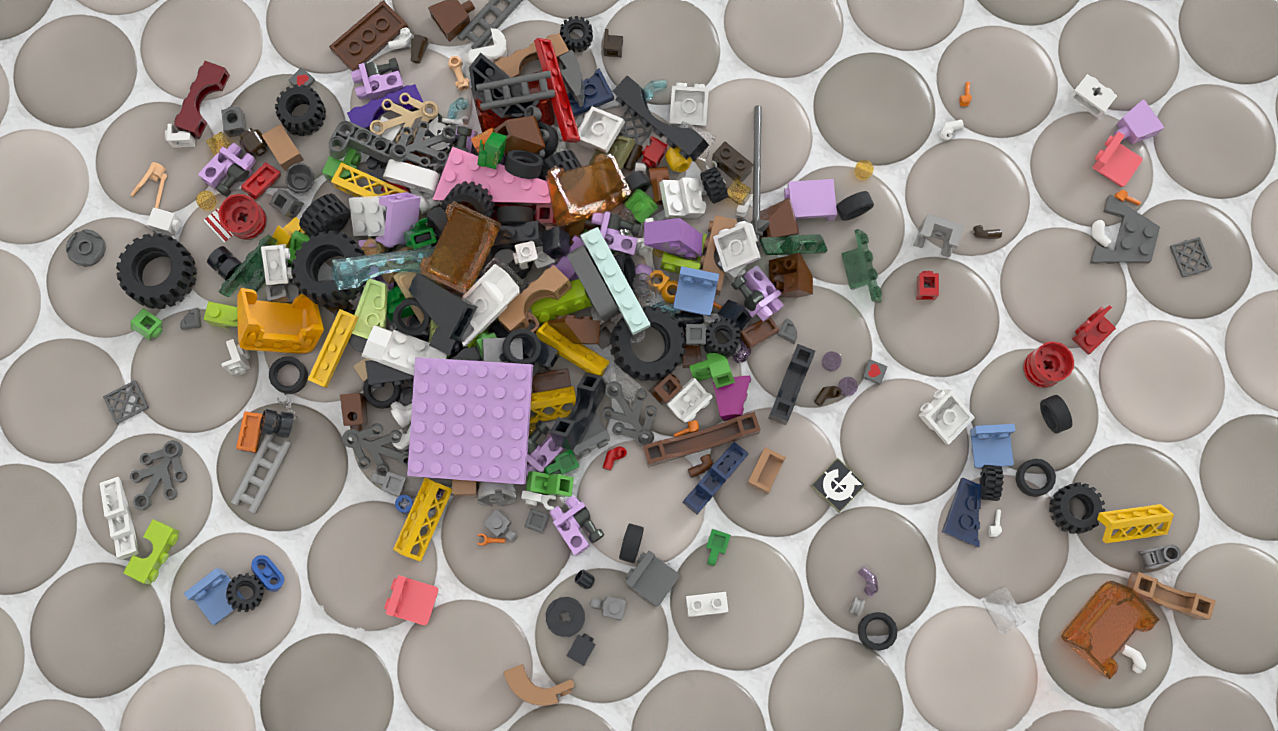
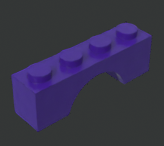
M407 85L395 93L390 92L383 98L371 100L364 106L354 107L350 112H347V115L352 123L369 130L370 124L374 120H378L381 115L388 112L382 109L381 104L383 100L390 99L394 104L411 112L419 109L410 104L402 105L399 102V97L402 93H408L410 97L422 103L424 102L416 85ZM402 96V101L407 102L408 98ZM385 102L384 106L386 108H390L391 104L389 102Z

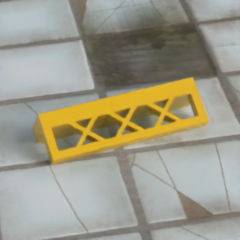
M342 162L331 180L334 188L353 197L386 196L406 192ZM345 169L351 172L352 178L344 180L340 176ZM365 178L368 180L369 185L360 187L357 185L356 180ZM383 186L386 191L385 193L380 195L374 193V187Z
M339 309L307 380L325 388L328 387L359 317Z
M547 322L537 330L536 335L539 340L558 350L560 356L588 373L604 376L610 361L583 344H573L548 325Z
M574 386L531 393L530 410L536 414L530 417L529 424L537 423L538 420L543 422L558 419V417H567L572 410L566 411L562 407L564 404L572 402L573 406L575 405ZM546 407L555 409L552 414L542 412Z
M424 478L395 543L394 551L421 562L452 493V488L429 478ZM438 489L445 490L443 497L437 500L436 493ZM435 507V515L429 518V509ZM427 525V533L420 536L421 527ZM419 543L420 549L417 555L411 554L413 546Z
M1158 504L1100 512L1097 520L1106 526L1102 541L1113 543L1167 535L1174 514L1163 505ZM1161 523H1163L1162 528H1161V529H1157V527H1158ZM1146 525H1150L1144 531H1141ZM1131 527H1135L1129 533H1126ZM1114 529H1119L1113 536H1111Z

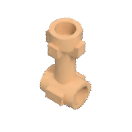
M452 56L449 59L448 65L455 72L458 80L455 82V85L459 91L467 90L470 83L468 78L463 76L461 70L462 60L457 56Z

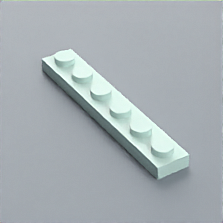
M598 227L580 235L632 335L649 328L650 323Z

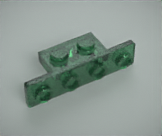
M854 230L858 248L841 253L849 287L851 290L868 285L872 302L881 303L882 291L877 285L876 279L878 275L872 265L873 255L868 248L869 238L864 231Z
M269 234L263 237L255 250L251 251L247 255L246 260L234 270V274L223 282L218 292L226 297H230L240 284L245 289H252L257 292L266 282L261 247L275 245L278 240Z
M820 234L762 237L760 239L766 255L816 254L828 251Z

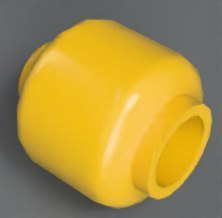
M669 147L665 154V159L671 170L679 173L687 171L692 160L690 158L684 159L678 153L680 150L677 147L674 149Z

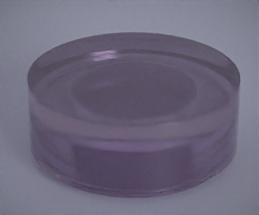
M834 351L827 352L822 358V366L827 371L837 370L842 362L840 355Z
M844 377L840 380L838 387L842 391L841 395L849 397L855 394L858 384L854 378Z

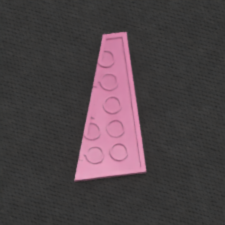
M452 147L432 199L433 201H444L456 184H462L464 181H467L469 184L473 181L475 185L481 184V188L489 190L487 194L492 195L493 199L491 201L494 203L552 204L558 186L539 178L524 179L513 176L501 164L497 166L496 170L478 166V156Z

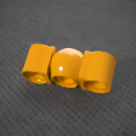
M660 270L653 271L649 276V287L653 291H657L659 295L661 294L665 302L674 304L676 295H669L667 291L669 289L677 291L678 282L670 280V277L665 276ZM654 278H660L662 280V283L655 284L652 280Z

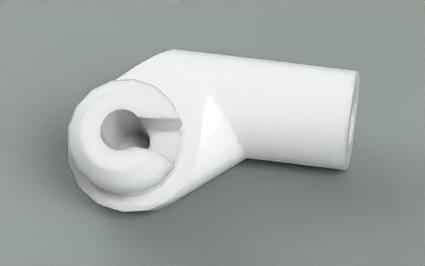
M408 28L400 30L401 35L398 40L388 42L390 51L405 48L412 38Z
M957 120L945 123L940 132L941 138L943 140H950L954 130L963 129V121Z
M1097 220L1092 225V237L1106 248L1111 240L1104 235L1105 222Z
M1124 644L1120 653L1133 660V671L1142 673L1146 669V662L1142 654Z

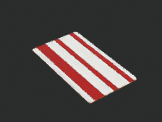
M217 208L204 219V222L225 243L233 234L220 223L219 209Z

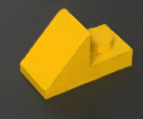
M295 217L283 229L279 225L277 226L269 244L271 246L285 244L286 248H290L291 236L294 231L297 230L304 235L307 234L300 228V220Z

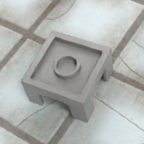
M927 214L919 227L913 246L923 248L926 237L931 236L944 241L941 255L950 257L953 248L956 249L958 247L964 225Z

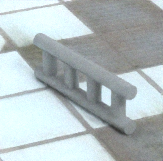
M265 435L231 503L237 506L240 501L251 505L248 511L254 514L259 508L291 445L290 442L285 440L282 445L273 442L274 435ZM267 448L278 452L273 463L263 459ZM258 466L269 470L264 480L254 476ZM249 483L260 487L255 498L244 494Z

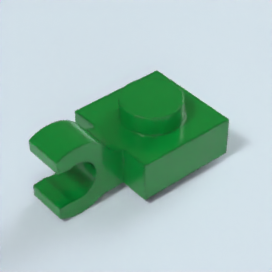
M568 450L557 455L554 458L556 463L545 467L544 471L546 474L560 471L561 475H564L580 466L573 451Z
M715 529L711 530L706 549L711 550L707 561L708 565L715 566L718 554H725L730 534Z

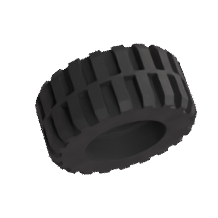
M325 231L319 232L318 236L312 235L309 237V241H304L301 244V249H297L295 253L296 259L292 260L294 269L291 270L294 283L315 304H319L322 307H328L329 305L331 308L338 307V304L344 306L348 304L350 299L352 301L357 298L356 295L364 290L363 285L367 282V274H370L368 257L363 249L345 233L329 231L327 234ZM336 256L344 257V267L339 276L329 282H318V272L325 261Z
M148 233L144 234L142 239L135 238L133 244H127L125 247L126 251L124 253L121 252L119 256L121 262H117L116 269L120 272H117L116 275L120 281V287L129 297L142 306L145 305L151 309L155 307L165 309L166 305L169 307L175 306L176 301L182 302L185 299L183 296L186 293L190 294L192 291L190 288L191 284L195 285L196 279L193 275L197 274V268L193 266L195 261L191 253L180 242L166 234L154 233L151 236ZM169 257L172 264L169 276L158 285H144L142 276L146 265L155 258Z
M644 306L642 310L650 323V327L656 329L663 337L665 347L661 357L652 362H645L634 354L630 342L632 333L623 317L613 328V335L610 338V344L612 345L610 352L615 358L614 363L620 366V371L624 374L627 373L630 378L639 379L640 381H654L670 374L681 363V357L685 354L686 350L684 349L686 338H683L682 335L684 333L683 327L680 328L678 326V319H673L670 316V312L661 311L662 308L660 307L651 308V306Z

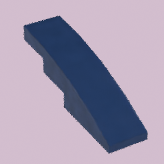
M733 442L682 503L698 515L749 453L736 442Z

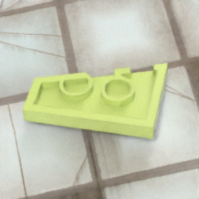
M370 278L367 279L354 314L359 319L352 334L368 339L374 325L386 329L387 284Z

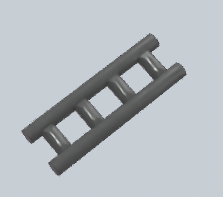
M490 0L457 36L458 39L463 41L467 37L474 43L471 46L472 49L480 48L492 35L491 28L498 29L523 0H504L509 5L503 12L495 7L500 0ZM489 12L497 16V19L491 25L483 19ZM477 25L486 30L480 37L472 33V30Z
M550 70L477 84V92L483 91L485 103H480L481 111L555 97L554 89L548 90L546 79L552 78ZM539 80L541 92L530 94L528 82ZM520 84L522 95L511 97L509 86ZM502 88L504 99L493 101L491 90Z

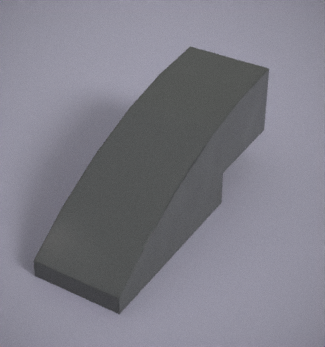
M570 50L559 56L564 69L561 71L564 84L581 108L584 105L585 98L584 81L577 58L573 51Z

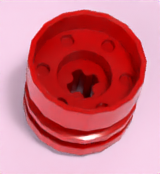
M231 195L219 207L218 216L220 223L234 236L250 240L257 238L263 233L267 223L266 213L258 203L247 195Z
M1046 342L1029 353L1025 358L1023 364L1025 377L1036 387H1052L1070 376L1074 369V358L1068 347L1062 343Z

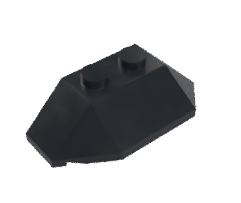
M481 52L469 66L472 94L483 103H485L484 92H477V84L512 78ZM520 84L509 86L511 97L522 95ZM502 88L491 90L493 101L504 99ZM539 100L491 110L501 118L522 117L525 114L526 108L530 105L536 106Z

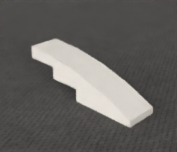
M116 477L101 482L100 490L104 516L108 519L110 536L115 543L117 558L122 560L139 554L133 521L120 478Z

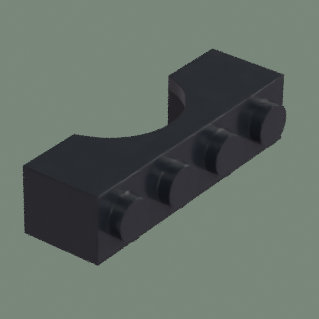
M797 344L768 419L783 425L788 423L802 383L816 352L815 350Z
M585 372L577 385L576 402L571 413L566 418L558 417L550 430L551 437L556 446L573 451L606 394V385L602 376Z

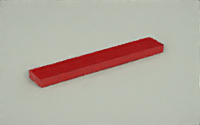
M536 38L534 43L542 71L550 70L552 78H548L546 81L548 90L554 89L555 97H551L563 142L577 143L580 141V136L552 41Z

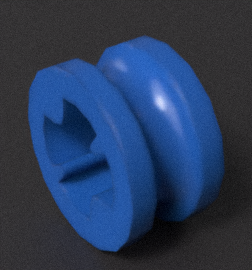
M401 495L396 499L395 507L401 513H409L414 501L408 495ZM407 499L406 501L410 502V504L405 509H402L403 507L400 506V503Z

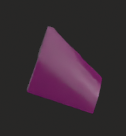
M750 375L734 377L735 383L716 388L715 383L712 382L720 417L724 422L743 415V405L747 400V390L749 383H751Z

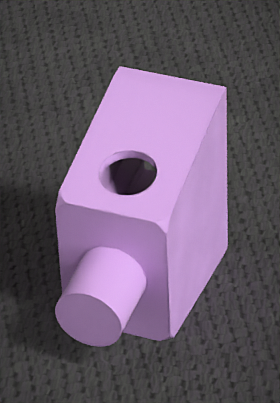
M1142 100L1117 123L1119 130L1114 132V136L1119 131L1125 135L1122 140L1126 138L1130 144H1135L1158 135L1165 127L1146 101Z

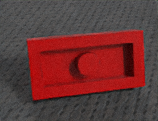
M265 162L241 185V190L255 200L281 177V172Z

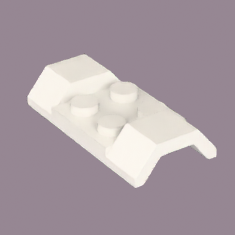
M496 264L462 296L478 306L462 337V344L464 346H467L479 333H482L519 294L518 285L506 271Z
M374 325L362 357L414 375L415 357L446 359L447 354L429 346L430 343L408 336L396 330L392 332Z

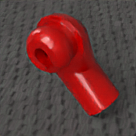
M618 446L607 451L602 468L612 471L614 461L624 458L627 455V450L622 446Z

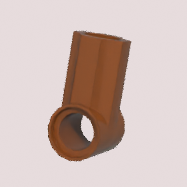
M668 167L649 168L654 201L658 205H663L659 182L669 180Z

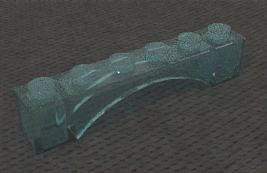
M446 245L336 259L332 260V277L338 290L357 288L373 277L392 272H414L432 277L452 274L453 257Z

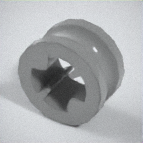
M854 597L849 613H855L859 617L865 600L859 601L858 597Z

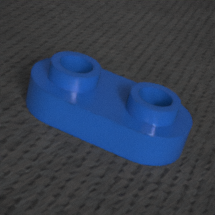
M265 555L255 557L251 564L253 574L256 575L257 579L261 580L260 582L263 583L268 591L275 592L280 590L284 583V576L269 557ZM263 565L265 568L260 570L257 566ZM276 580L277 584L272 585L270 581Z

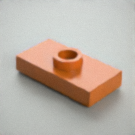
M244 411L236 446L237 450L257 452L261 435L260 423L262 414Z

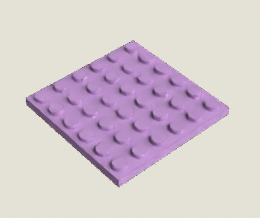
M415 357L407 476L525 484L533 365Z

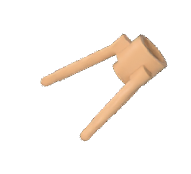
M152 162L147 173L130 195L133 197L148 178L156 182L160 179L155 208L158 209L164 182L167 178V175L164 174L166 171L165 167Z

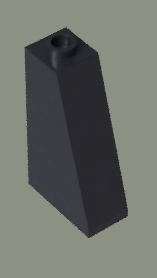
M417 273L408 290L446 337L461 341L478 306L432 278Z
M499 320L497 322L494 321L489 329L490 334L495 333L497 338H506L509 335V332L500 324ZM517 337L522 338L523 355L526 358L530 357L533 352V344L526 337ZM540 341L541 351L535 362L546 370L551 371L560 356L559 352Z

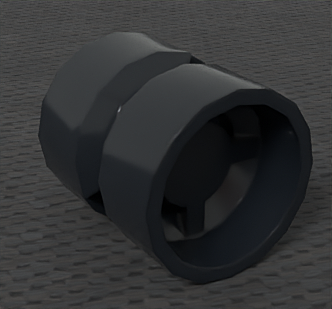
M225 246L215 249L207 259V264L213 270L218 271V274L226 282L234 280L244 268V264L236 257H233V254Z
M265 408L261 418L260 433L267 435L276 433L278 437L288 438L292 429L293 413L281 412L278 414L276 410ZM274 419L277 420L275 427H273Z

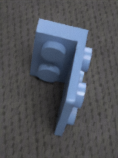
M681 266L673 309L711 316L719 274Z
M1015 424L975 426L970 430L975 468H982L983 465L1002 467L1014 464L1010 435L1015 432Z
M214 569L184 593L188 600L196 602L212 625H216L235 610L231 608V604L227 603L226 591L229 582L232 580L223 569ZM237 590L238 597L246 600L241 592Z

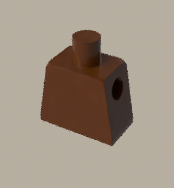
M444 0L428 7L432 19L450 42L470 23L468 13L475 10V7L471 0L460 4L458 0Z
M364 393L341 394L343 425L350 426V429L362 431V425L368 424L367 400ZM354 413L357 414L356 420L353 419Z

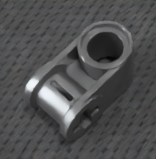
M1166 545L1138 551L1142 555L1145 564L1144 571L1177 562L1182 555L1180 548L1176 545ZM1167 549L1171 550L1173 554L1171 559L1166 556Z

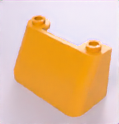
M240 288L237 295L238 343L240 348L244 350L306 354L313 351L324 331L317 304L304 294L298 295L292 304L258 301L256 291Z

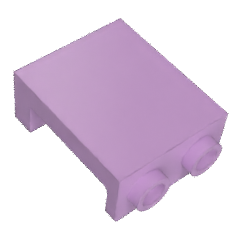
M834 179L788 182L787 188H784V198L791 199L796 219L827 217V221L835 220L837 209Z
M409 192L380 196L379 204L387 207L384 236H377L376 241L382 243L385 247L406 244L403 232L412 230L411 225L418 222L421 197Z

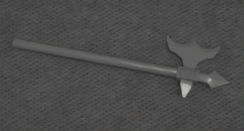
M759 105L754 107L753 215L751 221L758 240L756 242L758 251L761 246L759 238L763 236V231L766 230L770 223L768 220L760 219L762 107ZM743 218L736 219L737 222L746 221Z

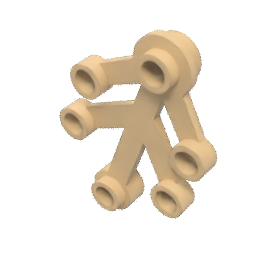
M402 93L399 97V102L402 105L410 104L419 110L411 112L394 104L392 100L385 99L381 104L382 109L385 111L391 110L401 116L385 122L374 120L370 124L369 130L377 135H382L386 129L405 123L403 127L411 128L414 120L422 117L421 121L428 123L430 119H434L438 115L439 108L433 101L422 103L410 97L408 93ZM402 96H406L408 101L403 102ZM389 102L391 104V107L386 108L384 106V103ZM426 108H431L432 113H427ZM376 125L379 126L380 131H374L373 127ZM415 129L414 132H413V137H414V138L416 137V134H415V133H416V131H418L417 129ZM401 133L396 137V143H399L398 138L401 137Z

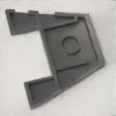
M1109 195L1103 212L1122 218L1115 248L1110 250L1096 245L1090 263H1150L1160 226L1113 195Z

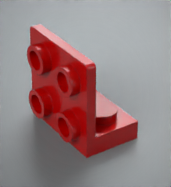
M1110 305L1106 308L1101 306L1087 318L1084 324L1074 331L1076 335L1072 340L1088 355L1116 329L1104 317L1112 308Z

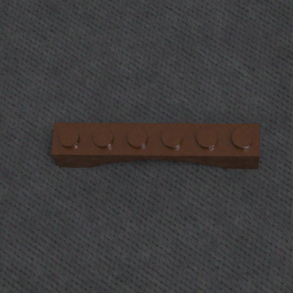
M755 412L704 430L643 445L642 450L649 468L757 435L761 429Z

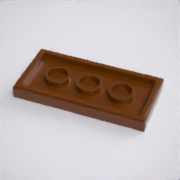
M383 0L333 42L329 48L353 72L360 69L359 64H366L388 45V42L393 41L400 35L402 28H408V25Z

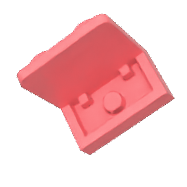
M1118 131L1114 137L1110 135L1104 144L1106 148L1104 151L1100 150L1094 158L1097 161L1092 168L1120 187H1124L1141 164L1142 157L1120 144L1125 135Z
M398 575L397 579L394 578L391 585V590H393L391 598H388L385 603L384 609L387 610L386 614L421 625H427L439 589L436 586Z

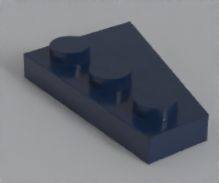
M600 68L595 71L593 76L584 80L585 98L584 105L581 108L571 93L567 94L574 117L589 111L592 106L597 108L614 100V95Z
M966 478L960 479L942 529V533L976 548L980 547V540H978V530L980 529L979 509H981L980 484Z

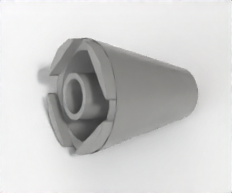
M480 481L477 498L478 503L481 505L492 506V503H499V506H506L516 501L517 494L514 484Z

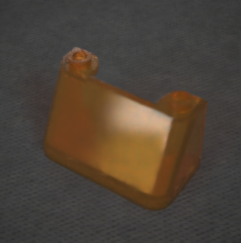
M604 153L594 157V161L590 165L564 172L563 168L554 167L548 171L546 176L553 215L558 227L592 217L593 213L608 212L618 207L632 194L612 153L604 155Z
M453 201L452 204L447 206L445 211L448 220L432 256L423 258L420 264V268H422L420 273L461 293H466L475 284L498 235L501 223Z
M1107 581L1101 585L1065 628L1061 637L1103 677L1110 680L1116 674L1119 667L1118 663L1113 659L1114 656L1136 630L1141 632L1150 631L1160 619L1133 588L1115 581Z

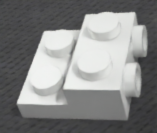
M676 83V86H672L669 123L706 126L709 88H705V84H694V87H687V83Z
M592 106L589 112L585 114L580 127L577 128L580 136V141L577 144L592 150L596 148L607 153L623 127L624 119Z
M681 178L679 181L662 180L659 182L666 218L697 219L705 214L706 203L702 201L701 196L703 186L699 184L698 178Z
M380 196L349 198L354 236H384L387 207L379 204Z
M746 221L738 222L734 228L723 229L718 232V235L713 237L724 272L726 273L761 259L756 245L758 240L751 223Z
M940 389L934 394L935 399L931 403L928 402L921 407L920 410L922 412L918 416L929 429L937 433L945 444L949 445L975 417L952 390Z

